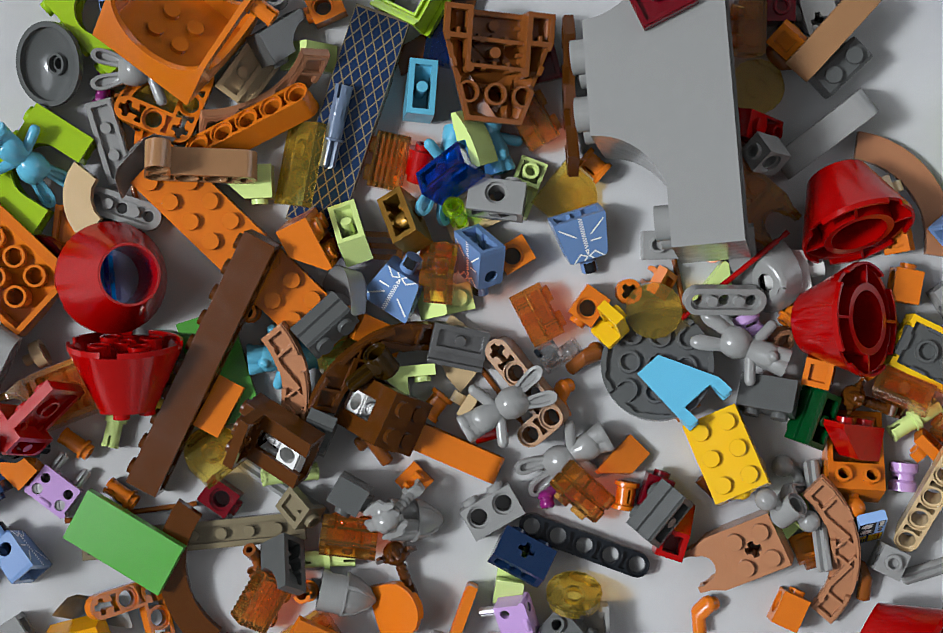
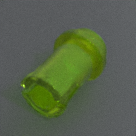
M458 197L447 198L443 203L442 210L445 216L449 218L451 226L455 228L456 225L457 229H460L467 224L468 218L464 212V202Z

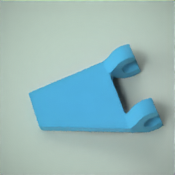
M657 355L637 373L689 431L698 425V420L686 407L710 386L723 401L732 394V389L718 376Z

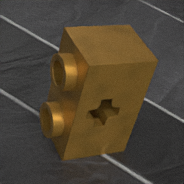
M398 186L377 199L392 243L405 253L408 251L417 253L433 243L424 217L418 216L415 212L417 199L404 188Z

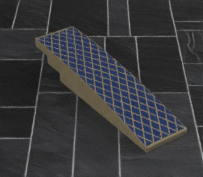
M356 3L285 219L290 220L316 207L318 212H322L327 218L329 224L327 229L330 235L335 236L327 208L351 200L393 82V76L410 24L387 13ZM338 83L354 88L341 139L344 140V143H340L335 168L329 169L321 167L319 161L324 143L322 136H325L335 84Z

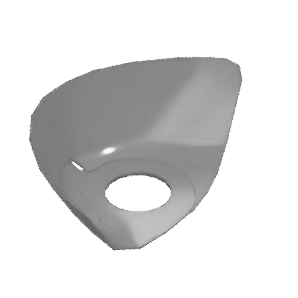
M153 134L133 145L119 162L114 179L121 199L124 198L132 186L131 182L144 169L145 140L159 137L173 142L176 138Z
M781 240L756 262L753 270L751 285L759 287L765 294L767 301L762 311L766 313H775L790 306L799 296L802 289L803 279L800 265L785 241ZM762 274H768L773 279V288L770 291H764L759 286V277Z
M335 265L327 273L322 284L323 288L348 297L351 300V314L353 316L365 314L367 287L363 274L354 269Z
M76 594L67 597L54 611L52 616L67 619L86 616L84 605L90 596ZM110 601L98 602V605L94 606L95 611H100V609L112 605ZM128 612L106 619L108 625L133 627Z

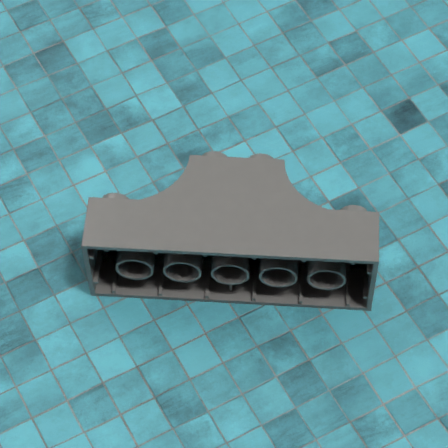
M622 0L611 10L596 17L582 20L583 39L570 40L569 42L572 73L574 76L579 75L581 89H587V96L575 97L573 101L577 132H583L586 145L596 144L605 159H620L636 163L651 171L666 185L668 205L653 207L655 236L657 242L661 241L662 249H673L682 264L751 257L729 0H698L699 4L647 31H644L630 1Z

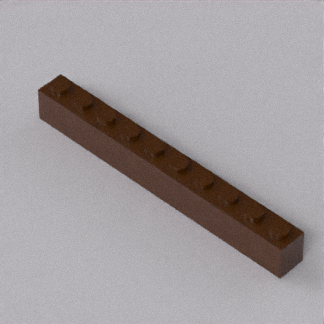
M253 229L239 233L233 244V248L236 250L232 258H228L221 269V274H223L220 284L216 283L209 294V299L212 301L208 309H204L199 315L197 324L200 326L196 334H192L185 345V349L188 351L184 360L180 359L173 371V374L176 375L172 384L169 383L164 389L161 396L164 402L160 409H156V414L152 415L150 423L153 425L149 433L146 432L138 444V447L141 448L138 456L134 457L127 467L126 471L129 475L126 483L153 497H157L165 490L195 427L193 423L227 361L282 244Z

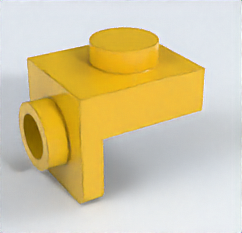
M604 300L597 307L601 320L591 329V333L608 349H611L630 329L625 320L627 317L626 313L618 305L615 304L612 307Z

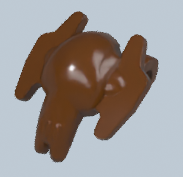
M860 377L859 381L854 385L846 386L841 391L840 397L843 398L842 403L846 406L847 417H850L851 413L862 405L897 419H901L904 409L866 396L863 386L865 378Z
M390 541L384 547L382 557H378L375 560L376 564L384 563L396 566L400 580L412 592L418 594L416 586L410 578L411 575L408 573L407 565L404 563L411 552L417 551L416 546H404L399 541Z

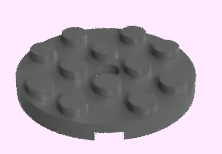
M655 308L639 311L628 316L626 322L630 331L613 348L608 349L604 345L601 356L603 382L611 398L625 412L647 421L661 422L677 418L637 375L657 355L714 375L713 351L697 350L690 345V339L693 336L705 334L689 317L683 321L680 317L681 313L669 309ZM710 386L686 407L688 411H692L700 404L708 393Z

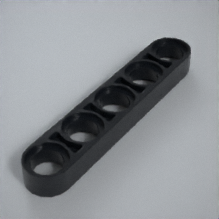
M526 513L519 521V528L524 530L525 520L528 518L537 519L540 524L538 531L535 533L526 532L527 535L535 540L540 539L548 542L552 548L636 578L643 577L649 570V560L641 551L537 513ZM557 527L564 529L566 532L564 541L560 543H555L550 539V532ZM582 537H587L592 541L591 549L585 553L578 551L576 548V542ZM607 547H614L618 550V557L613 562H607L603 559L602 554ZM636 556L644 560V567L638 572H634L629 568L630 559Z

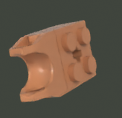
M758 510L706 532L696 543L686 548L684 558L691 556L707 557L715 565L716 572L709 579L700 583L698 587L700 593L711 590L726 591L791 566L795 557L782 528L776 526L769 516V511ZM751 541H753V543H754L755 545H759V544H760V545H761L760 548H759V549H754V548H752V547L750 546Z

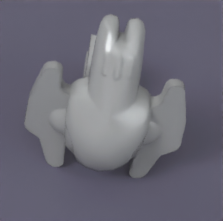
M416 479L412 487L409 489L404 487L402 489L403 495L396 504L377 500L367 507L363 515L372 516L371 519L364 522L367 530L382 533L383 536L381 538L383 540L402 536L409 522L407 520L401 522L400 514L414 499L418 498L425 491V486L421 481Z

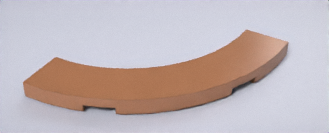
M301 48L295 63L288 73L263 94L230 107L202 109L196 133L198 134L294 83H303L309 88L313 83H317L330 59L329 50Z
M858 131L853 159L874 165L888 172L897 180H901L902 186L916 203L922 217L924 255L943 257V246L928 230V227L943 215V191L932 173L919 159L902 146L878 135Z
M282 321L261 340L269 350L281 375L283 387L281 388V406L306 421L310 409L307 407L311 396L310 373L298 340L287 323Z
M822 473L803 492V497L818 512L828 529L833 569L829 571L823 587L811 601L810 607L832 624L849 603L858 581L861 565V543L856 520L848 503L836 486Z

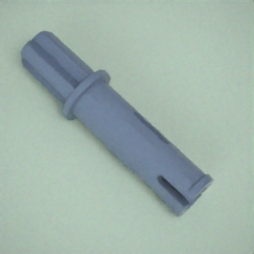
M335 84L325 136H322L324 143L319 161L321 167L334 169L336 166L340 143H344V140L341 139L354 87Z

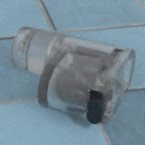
M574 337L559 348L551 339L538 349H535L534 354L546 372L550 374L575 357L583 349Z

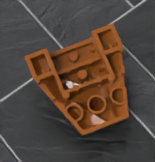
M445 2L443 35L465 121L514 126L522 125L535 93L533 89L537 79L543 73L544 61L554 45L556 14L529 11L519 15L474 9L472 4Z

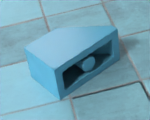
M410 57L402 121L431 123L435 113L438 60Z

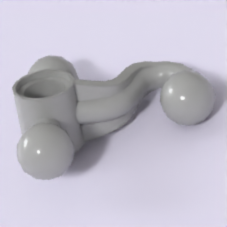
M780 455L775 457L771 465L773 473L780 477L789 475L794 482L784 484L778 495L772 489L764 488L759 490L755 496L757 507L761 510L769 511L772 522L779 528H787L797 521L799 527L804 532L811 533L816 531L820 527L821 519L815 511L807 510L804 499L798 495L806 488L803 474L794 466L792 459L788 456Z

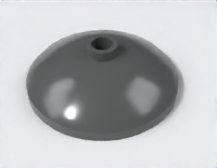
M41 21L31 25L22 35L17 47V75L25 93L34 102L47 107L63 105L73 98L81 84L83 57L80 46L71 31L57 22Z

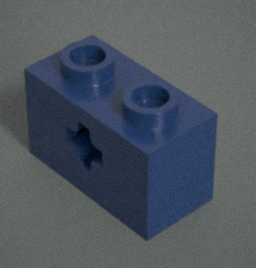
M507 525L500 534L487 562L538 588L544 581L558 551L552 549L548 542L540 539L535 540L528 536L523 529ZM522 551L525 552V558L521 556Z

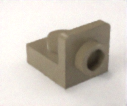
M289 486L275 506L294 530L315 527L321 521V515L326 510L323 504L313 505L298 486L294 489Z

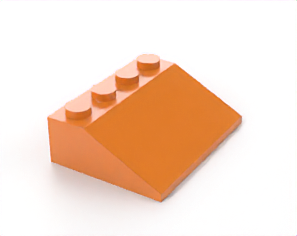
M0 204V322L11 332L20 337H25L59 298L54 280L55 266L58 258Z

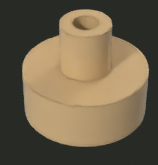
M40 339L27 345L29 353L22 356V360L27 367L35 363L42 369L52 364L50 353Z

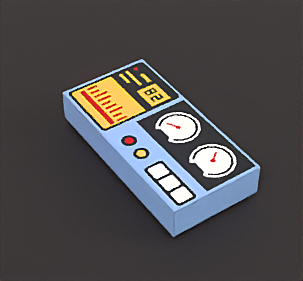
M885 510L857 516L856 524L860 543L882 538L888 521Z

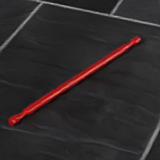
M786 229L781 236L774 239L719 285L731 283L775 247L783 238L787 237L790 232ZM686 312L680 317L684 321L691 313Z

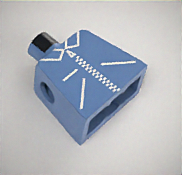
M597 202L547 218L563 255L569 264L580 263L583 274L596 272L598 270L596 257L608 253L606 212Z
M480 224L455 230L454 237L458 271L472 285L473 295L479 297L489 294L490 286L500 284L503 281L506 247Z
M408 251L403 260L393 255L366 286L367 300L401 322L406 323L416 309L427 278L425 273L417 269L422 258L412 251Z
M0 521V568L11 584L34 582L53 564L23 530H9L4 522Z

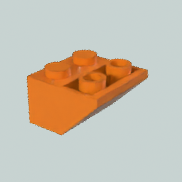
M316 207L286 221L275 232L288 257L328 271L341 258L336 237H331L327 229L329 227L327 218L322 212L319 213Z

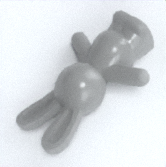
M94 48L90 52L91 58L96 63L118 68V72L101 74L92 78L90 85L94 90L104 91L123 84L138 87L148 82L156 103L159 106H164L167 103L163 87L119 54L103 48Z
M700 315L704 324L720 333L721 338L701 334L695 335L690 339L691 347L702 351H721L729 358L744 359V382L747 386H753L756 382V366L766 369L778 377L784 375L793 350L765 341L777 329L776 321L769 320L752 337L746 329L739 326H731L720 315Z
M538 365L531 367L515 385L501 390L495 399L477 385H470L468 388L469 394L482 405L457 417V421L468 441L472 443L485 433L496 428L498 446L506 448L509 444L506 420L519 418L529 409L554 404L558 400V394L552 390H545L531 396L526 395V392L541 380L544 373L543 368Z
M566 420L564 423L566 446H552L543 455L531 456L517 461L514 469L519 475H527L545 468L528 486V493L531 497H537L539 492L548 488L556 478L570 474L576 465L594 478L601 476V474L594 472L598 466L590 460L605 452H612L615 448L599 422L576 438L575 423L572 420Z

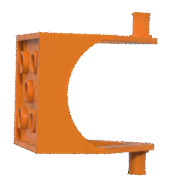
M105 0L92 35L185 105H188L246 42L245 38L250 36L258 19L270 27L280 11L267 3L268 0H243L242 2L237 0Z

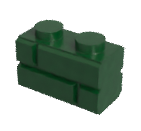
M803 385L796 419L788 421L784 437L823 451L829 436L823 425L824 419L835 420L843 398L822 389Z

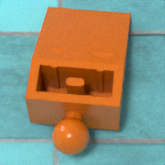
M838 410L837 415L846 416L847 410ZM854 411L850 415V417L854 418V422H856L857 417L874 420L873 426L882 427L881 412ZM828 436L825 448L822 451L821 474L823 473L843 495L855 520L858 515L865 514L866 506L864 502L878 503L886 492L883 442L879 462L866 461L839 455Z

